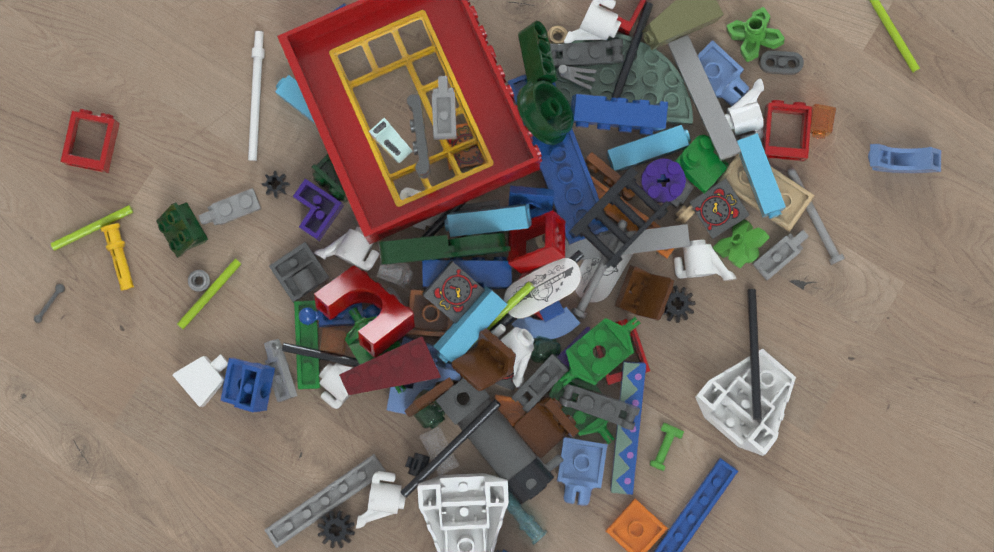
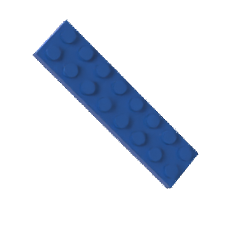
M526 74L507 81L514 93L516 105L519 90L527 84ZM571 129L566 134L565 139L556 145L545 144L533 135L532 144L533 146L537 144L542 155L540 170L548 189L554 190L553 204L555 210L565 220V236L568 244L571 245L586 239L584 236L578 235L574 238L568 232L598 202L599 197L574 131ZM593 219L588 224L591 227L590 231L595 235L608 231L599 220Z

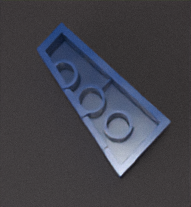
M575 94L572 96L571 109L574 123H576L575 127L589 128V125H597L599 130H610V127L619 128V132L631 133L632 129L640 130V134L653 135L655 131L666 129L668 102L660 101L658 104L650 105L649 100L640 99L628 102L626 98H611V100H607L605 96Z
M459 257L450 258V260L434 259L422 261L424 290L427 289L450 261H453L483 289L485 286L489 289H508L512 284V267L508 264L507 257H494V261L485 260V257H473L472 260H463V258Z

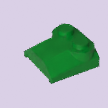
M698 135L674 161L679 163L685 177L704 194L729 167L725 160L720 161L710 137L707 135Z

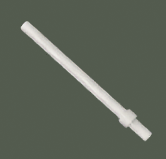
M255 31L254 48H252L251 55L253 58L249 161H257L262 59L265 57V49H263L264 32Z

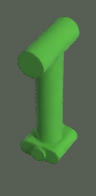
M663 422L660 430L665 432L666 435L655 461L651 460L649 464L661 471H664L666 467L663 463L674 437L681 439L684 431Z

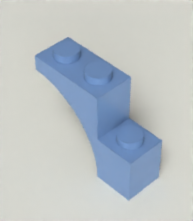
M433 358L441 378L406 384L404 386L407 389L404 392L399 386L402 391L400 394H398L395 387H391L387 410L406 414L404 411L426 387L436 382L444 381L449 377L451 380L460 381L462 376L452 368V362H447L446 364L438 363L437 359Z

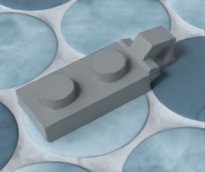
M438 76V89H433L432 93L434 140L457 139L454 88H448L447 76Z
M252 188L213 203L208 207V212L198 216L203 225L213 222L214 225H223L259 211L261 206Z
M804 230L794 237L791 233L788 236L786 235L752 265L767 281L803 249L800 244L809 236Z
M276 339L264 343L267 353L265 364L275 368L272 386L277 402L296 397L295 385L284 351H282L280 340Z

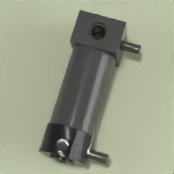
M464 378L436 400L455 425L457 424L462 431L492 402L485 389L482 391L476 390ZM462 392H466L470 397L466 405H461L457 400L458 395ZM499 409L468 437L500 478L508 480V491L519 505L529 499L531 500L544 490L547 484L554 478L551 471L564 460L560 454H557L548 463L544 464Z

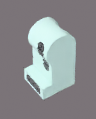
M385 118L369 131L372 138L397 163H400L413 152Z

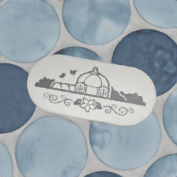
M608 230V231H606V232L600 233L599 235L613 234V233H611V232ZM634 253L621 255L623 259L615 268L610 266L605 270L590 302L602 301L611 293ZM602 257L584 259L580 266V283L575 290L579 297L582 298Z
M562 258L539 268L511 284L505 293L504 302H507L528 281L535 288L508 313L515 318H526L574 292L581 279V272L577 263L572 259Z

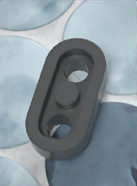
M770 50L765 52L759 60L761 70L768 74L795 75L801 71L804 65L802 56L796 52ZM772 60L773 66H768L766 61ZM789 61L794 62V68L788 66Z

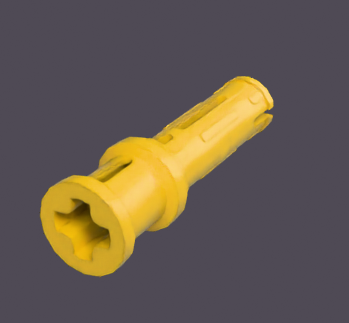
M116 223L100 229L105 235L107 242L106 250L110 251L120 290L124 291L134 288L123 249L125 241L121 239L120 223Z

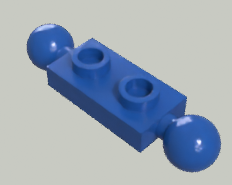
M356 303L330 320L321 311H314L312 308L306 307L299 312V320L304 325H310L315 320H318L319 327L354 326L355 321L349 314L351 309L354 312L353 308L357 307L359 313L364 318L378 316L381 310L375 305H369L366 309H363L362 303Z

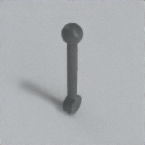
M56 285L55 293L49 299V301L41 310L39 315L34 316V321L36 323L42 322L43 315L51 306L53 301L56 299L59 293H63L65 291L64 285Z

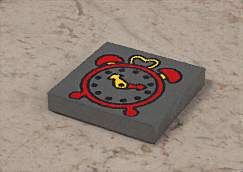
M724 179L707 190L705 194L703 193L689 202L712 239L750 215L727 179Z
M450 261L422 295L456 324L485 290L453 261Z

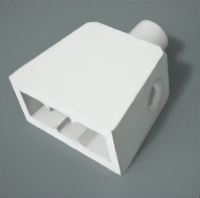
M221 354L212 362L207 356H202L175 372L173 376L199 407H204L223 385L225 377L221 374V371L227 367L228 361Z

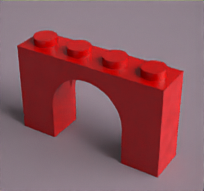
M355 265L314 293L316 308L330 320L356 303H370L381 310L374 320L358 331L360 346L373 357H377L415 328V315L412 309L401 304L394 294H389L379 282L373 281L366 271L360 270Z

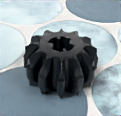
M673 286V293L671 292L663 313V315L669 313L667 321H671L673 316H675V322L679 323L680 315L686 321L688 316L685 312L689 314L694 313V310L688 307L696 304L695 301H688L693 294L689 293L685 296V287L679 293L678 286ZM674 299H677L682 304V306L678 307L679 310H676V307L671 305V302L675 301Z
M341 510L338 511L337 517H335L333 511L329 512L330 519L325 515L322 516V520L326 524L319 523L317 526L324 529V531L318 533V536L322 537L325 535L327 537L322 543L326 544L331 540L330 548L335 547L336 541L339 548L344 547L343 540L348 544L351 542L347 535H355V531L348 529L355 526V523L347 524L346 521L351 516L348 514L342 519L343 511ZM332 524H336L337 527L341 526L340 535L331 531L334 527Z

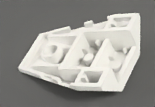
M764 349L759 350L762 420H753L750 356L710 379L695 398L704 418L736 446L764 456L778 438L779 426L784 418V410L787 402H789L796 377Z
M486 473L440 475L418 484L419 509L427 523V528L432 535L437 552H494L499 530L509 503L507 479Z

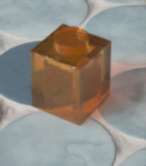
M820 104L812 106L810 129L812 137L824 139L825 136L828 137L832 133L836 107Z
M323 328L320 350L344 354L346 347L345 338L348 332Z

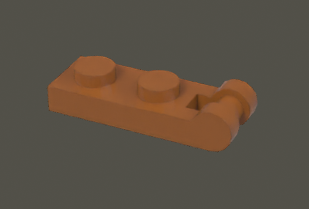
M593 152L585 159L587 168L592 173L597 174L598 172L603 176L604 183L609 187H612L622 177ZM624 187L621 190V196L626 201L632 200L635 196L630 189L627 190Z

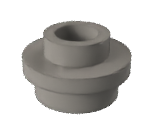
M195 270L188 277V285L194 291H204L210 285V277L203 270ZM198 277L203 278V283L201 285L196 284V279Z

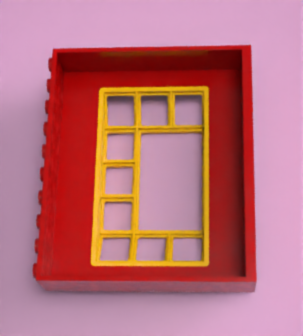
M358 0L277 36L361 231L369 244L540 170V162H542L541 152L537 144L534 146L532 144L533 135L523 125L518 106L514 105L515 96L510 85H505V73L501 65L496 66L495 51L492 45L487 46V34L483 25L478 26V14L474 6H470L469 0ZM420 19L432 45L409 55L398 29ZM387 33H392L402 58L379 68L368 42ZM362 46L372 72L349 81L338 55L355 47ZM432 53H436L445 76L448 78V83L451 88H454L455 97L459 104V107L456 108V116L464 115L473 138L454 147H449L446 139L439 140L443 151L429 157L430 165L447 158L455 177L435 186L430 185L428 178H420L425 190L401 200L394 181L415 172L417 163L395 173H389L376 141L369 133V125L353 88L402 66H406L433 125L432 107L426 93L438 88V80L423 86L412 63ZM477 145L485 160V164L461 173L454 154Z

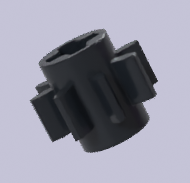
M274 171L272 176L265 175L267 182L262 183V186L268 188L266 191L267 195L274 193V197L278 199L281 193L287 195L285 188L289 187L290 183L284 182L287 177L285 174L279 177L277 171ZM275 180L281 184L277 186L276 190L271 186V184H275Z
M417 452L414 453L413 457L408 456L405 467L409 468L408 474L417 476L429 464L431 457Z

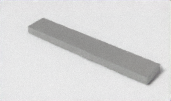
M686 35L668 43L671 54L720 161L741 153V149L689 36Z
M688 224L646 229L622 255L690 246ZM636 231L624 233L630 238ZM613 234L597 235V237L608 246ZM567 239L565 240V258H570L578 250L584 255L581 260L603 256L587 239L571 245L568 244ZM619 241V243H618V245H617V247H616V249H615V251H614V254H615V253L621 248V246L623 245V243H622L621 241Z
M373 454L264 531L275 547L278 548L372 483V477L375 472L387 471L376 455Z

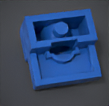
M510 185L508 206L529 203L531 219L552 211L553 189Z
M229 358L220 401L233 404L236 408L250 412L267 411L275 368L260 363Z

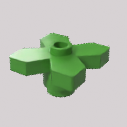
M764 7L752 12V17L746 23L736 20L727 25V32L732 40L744 41L740 48V53L746 62L759 56L761 45L775 49L783 45L785 41L779 29L767 28L770 22V15Z
M743 219L732 227V237L720 239L713 246V250L722 258L729 256L730 262L736 267L741 268L745 263H751L758 258V247H761L770 237L766 231L759 227L753 229L749 221Z

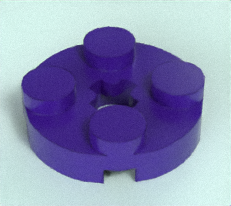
M670 159L654 160L645 168L641 176L642 189L657 203L673 201L682 194L685 188L686 178L684 171L679 163ZM661 175H665V178L669 179L666 187H662V184L657 182Z

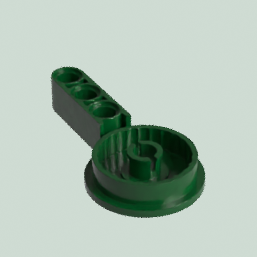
M536 20L518 33L527 84L518 92L517 106L528 130L541 142L548 145H556L562 142L566 134L572 129L574 119L568 100L552 84L557 81V75L548 33L545 26Z
M504 233L474 234L449 240L447 235L379 242L381 265L479 256L511 251V246H506Z

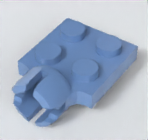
M712 40L698 54V58L716 97L723 98L730 106H733L750 89L740 78V74L744 69Z
M563 438L561 457L564 460L559 464L557 482H562L565 485L563 497L565 502L575 503L576 492H579L577 505H588L592 489H601L608 444Z

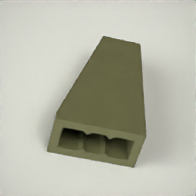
M675 0L642 31L643 38L651 50H654L717 22L724 13L717 0Z

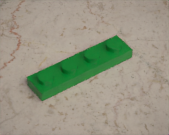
M315 300L294 301L296 345L319 350L318 320H315L310 325H304L299 320V312L303 308L309 307L317 311ZM296 354L298 389L321 388L319 377L320 359Z

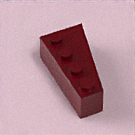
M422 336L339 374L348 396L441 378Z

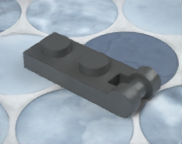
M552 354L511 398L515 402L518 401L523 406L522 409L528 413L569 368L555 354ZM526 391L533 396L530 401L524 396Z

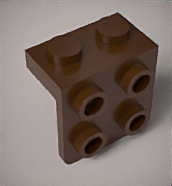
M630 265L615 306L633 315L658 321L665 311L669 295L673 290L674 280L669 277L651 274Z
M485 328L479 332L477 348L453 360L451 366L476 390L482 391L513 373L516 354L511 348H508L500 341L496 335Z
M542 397L528 413H525L513 425L530 449L540 458L544 457L565 436L574 437L579 432L575 427L576 421L570 415L563 413L561 410L563 408L562 405L555 398Z

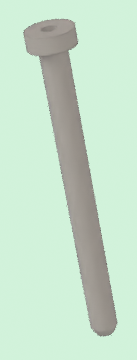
M794 168L787 170L789 178L805 189ZM811 201L806 210L831 257L829 262L833 265L845 259L843 254L839 255Z
M621 220L617 226L624 232L627 222ZM613 234L607 247L614 253L620 240ZM604 255L578 307H573L571 311L581 318H586L587 313L585 310L606 270L603 265L608 259Z

